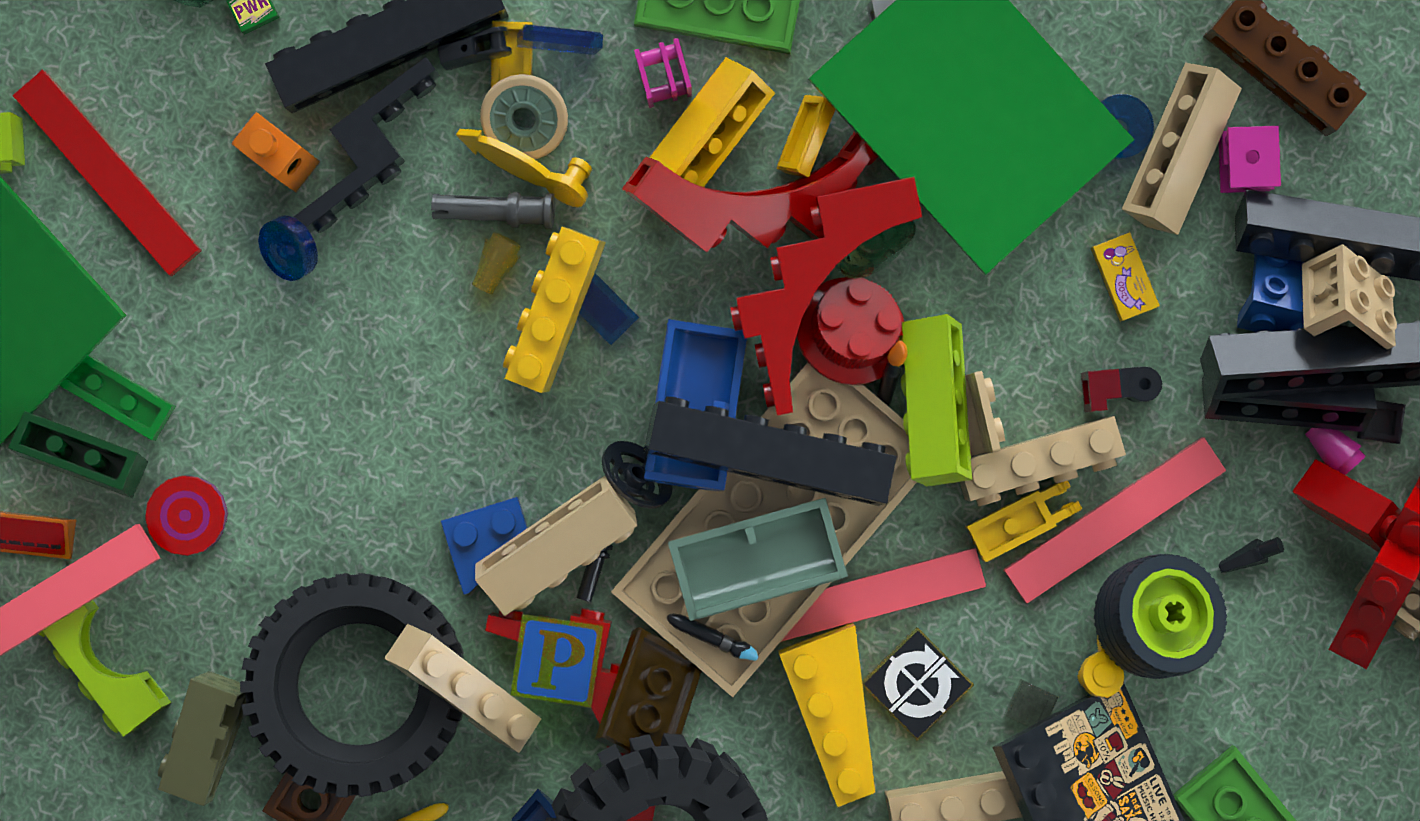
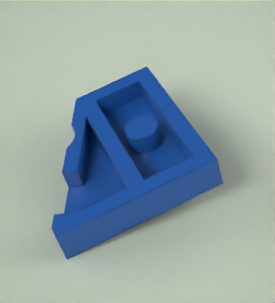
M519 497L441 521L463 594L470 593L478 585L475 581V564L528 528Z

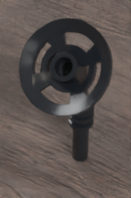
M617 441L610 444L602 455V468L614 490L627 501L643 508L654 509L663 506L670 499L673 487L672 485L657 483L659 493H653L655 483L644 479L647 453H643L644 447L629 441ZM621 455L633 457L643 463V465L623 462ZM634 497H642L644 500H640ZM611 544L601 550L599 557L595 561L586 565L576 598L592 602L604 561L610 558V554L607 551L613 549Z

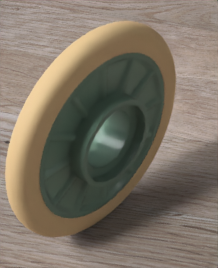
M519 74L502 79L488 91L481 106L480 119L485 136L501 141L534 160L544 157L555 150L563 140L567 130L568 113L562 96L550 83L536 76ZM519 108H528L535 115V123L527 128L518 126L513 119L514 111Z

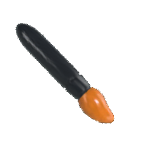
M901 340L889 351L888 362L877 392V397L888 407L896 389L902 364L905 362L908 353L906 344Z

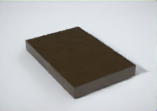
M640 627L633 629L595 739L609 747L616 744L619 752L626 755L631 753L630 738L650 735L655 747L661 746L663 733L682 735L702 671L672 644Z

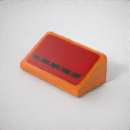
M0 511V552L72 559L76 519Z

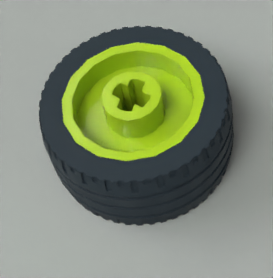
M1156 554L1128 562L1115 570L1104 581L1100 592L1097 594L1094 608V626L1096 627L1098 640L1101 642L1105 653L1109 655L1110 659L1117 666L1135 676L1163 679L1188 674L1209 662L1214 657V654L1217 653L1222 640H1224L1227 625V609L1224 603L1225 600L1222 597L1223 594L1219 589L1220 587L1204 567L1180 555Z

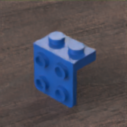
M1255 254L1252 290L1238 314L1237 328L1253 331L1254 333L1264 330L1276 332L1304 328L1302 264L1305 262Z

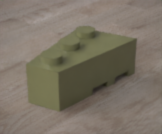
M211 671L190 679L180 717L172 732L173 741L169 754L167 753L164 756L158 770V776L161 777L158 790L202 806L213 800L244 717L242 704H246L245 693H240V682Z

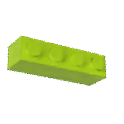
M948 314L902 322L903 335L899 337V340L906 344L908 352L904 362L905 374L901 377V388L907 400V413L903 417L904 430L909 437L910 450L906 454L907 471L912 480L926 487L972 480L962 324Z

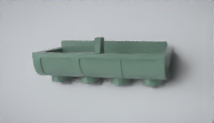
M826 498L668 542L690 621L848 577Z

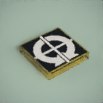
M918 627L911 631L862 680L863 687L916 741L974 686Z

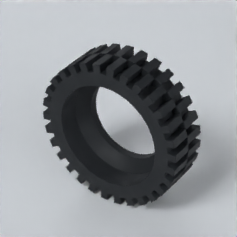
M344 573L336 574L335 577L328 579L323 577L314 580V584L307 587L301 586L292 592L293 596L289 599L279 601L274 606L276 611L270 617L265 616L259 624L262 629L258 636H252L248 647L252 648L249 658H244L242 670H246L245 681H240V693H245L246 704H242L244 716L249 715L252 726L248 727L252 738L257 737L262 746L258 749L264 757L270 756L276 763L273 766L281 774L288 773L293 777L292 781L296 784L312 787L314 792L321 794L333 793L336 794L335 797L354 795L364 797L392 790L418 776L439 758L448 743L453 739L456 728L462 720L463 713L419 684L417 699L411 714L393 734L371 744L351 745L337 742L317 730L309 721L302 708L298 692V679L304 658L311 647L325 634L350 624L378 626L394 634L397 638L406 625L409 624L433 635L463 658L464 652L461 643L458 642L455 635L456 632L435 605L419 592L393 579L365 573H358L356 575Z

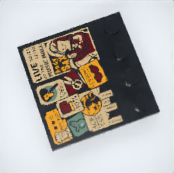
M1124 681L1120 690L1113 696L1099 698L1088 694L992 747L1024 821H1184Z

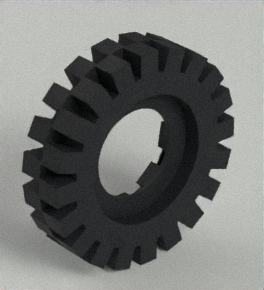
M663 733L661 746L655 747L650 735H644L629 739L631 750L629 754L622 756L616 744L597 753L602 767L594 771L586 763L581 765L570 776L575 787L574 792L561 788L551 804L556 818L546 817V821H627L651 806L670 805L686 811L695 821H768L766 811L748 778L730 756L725 752L719 756L713 744L698 738L689 747L683 735Z

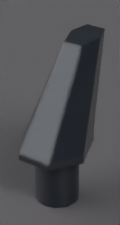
M1279 537L1265 542L1257 538L1219 563L1221 573H1227L1267 563L1268 557L1284 552V545Z

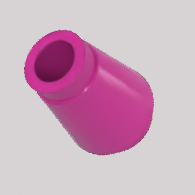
M1311 428L1305 434L1324 463L1344 475L1349 473L1366 457L1360 450L1361 445L1339 430Z

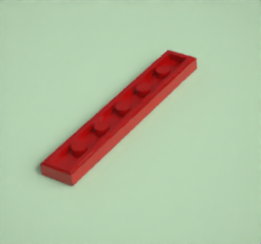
M42 69L12 95L169 276L175 275L202 251L46 71Z

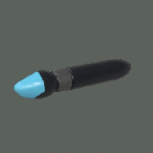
M673 613L667 616L669 624L685 634L716 648L718 647L720 650L730 652L735 658L752 661L758 660L757 651L745 641L734 640L728 635H724L722 632L696 620L690 621L689 617Z

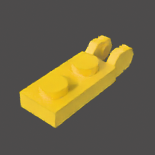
M1069 482L1055 483L1040 492L1036 490L965 526L983 562L986 563L1057 527L1056 523L1081 511L1082 507L1079 501L1069 502L1063 505L1061 509L1050 513L1044 502L1053 496L1066 492L1071 487Z

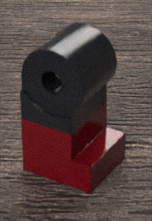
M1132 367L1081 373L1084 412L1108 410L1107 399L1127 398L1132 402H1147L1155 399L1162 390L1161 376L1151 367Z

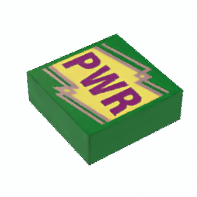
M226 0L244 35L280 18L272 0Z

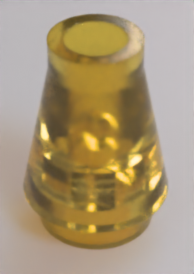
M493 232L490 240L485 239L472 285L493 295L497 286L521 258L518 254L522 246L502 234Z

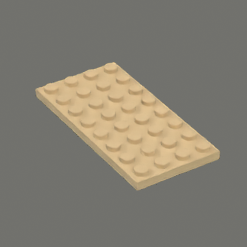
M809 363L804 366L790 383L793 413L777 416L774 406L769 407L761 417L768 419V426L783 429L784 424H791L807 428V435L822 438L823 433H830L846 437V444L861 447L862 442L885 446V453L897 456L888 503L875 506L727 472L725 491L699 489L611 591L613 595L670 644L679 649L686 658L732 697H734L831 582L701 619H695L706 626L722 632L724 635H728L734 640L747 642L757 651L758 660L756 661L738 659L733 657L730 652L720 650L718 647L711 646L677 630L667 621V616L673 613L689 617L668 542L826 498L844 565L846 566L917 483L911 479L906 468V454L910 450L909 437L904 430L903 419L864 385H846L834 382L819 374Z

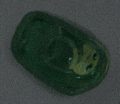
M912 220L890 227L868 239L835 266L836 269L846 278L850 279L864 278L880 271L911 244L916 234L915 222Z

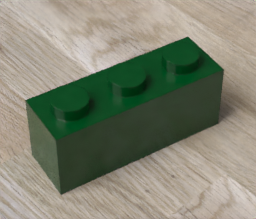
M24 411L8 449L22 458L130 498L134 497L148 464V461L135 451Z

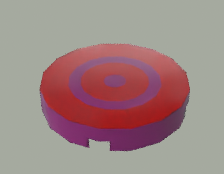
M179 476L166 480L154 490L147 502L145 520L149 534L158 546L172 554L188 556L204 552L219 541L223 534L225 523H227L228 510L223 495L214 484L200 477Z

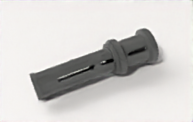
M520 192L509 193L508 197L440 195L434 193L431 210H435V212H432V218L505 221L512 228H519L520 224L544 225L545 229H552L555 218V198L553 193H547L545 197L521 196Z

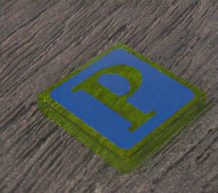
M522 614L510 695L591 708L604 625Z

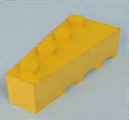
M854 623L843 625L778 650L837 807L874 794L875 784Z

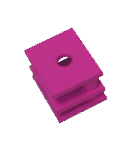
M678 38L673 39L674 44L664 46V42L659 43V48L641 53L639 49L634 50L649 108L654 107L653 103L672 98L673 102L678 101V96L687 94V98L692 97V86ZM677 58L682 80L674 82L669 60ZM663 62L668 84L650 89L644 67Z
M1279 126L1228 127L1227 131H1223L1218 142L1220 193L1245 192L1246 189L1270 192L1274 190V187L1281 186Z

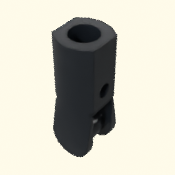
M504 26L492 27L474 35L439 44L440 64L448 71L511 55L512 49L507 47L505 38L509 33L508 28ZM490 40L491 49L485 50L484 42Z

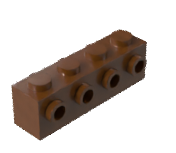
M1232 0L1203 37L1324 136L1336 132L1367 95L1360 88L1361 83L1351 73L1344 70L1340 72L1328 62L1330 60L1329 56L1322 49L1314 45L1308 46L1297 37L1299 33L1290 23L1284 20L1278 21L1267 12L1266 4L1262 0Z

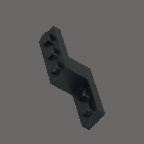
M426 57L329 129L358 168L294 216L305 231L312 233L316 230L318 233L327 230L338 220L335 214L347 205L350 209L357 207L369 197L367 190L379 181L382 185H385L401 173L399 166L405 160L377 123L381 120H384L385 123L394 120L404 111L405 108L402 105L413 96L420 99L436 87L437 84L434 81L440 75Z

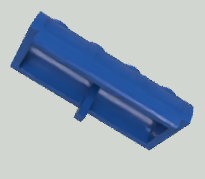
M668 319L656 402H665L666 396L681 398L690 402L689 408L704 411L705 406L720 407L729 410L728 417L735 418L747 338L744 339L743 330L735 331V329ZM647 454L645 480L692 489L725 491L726 471Z

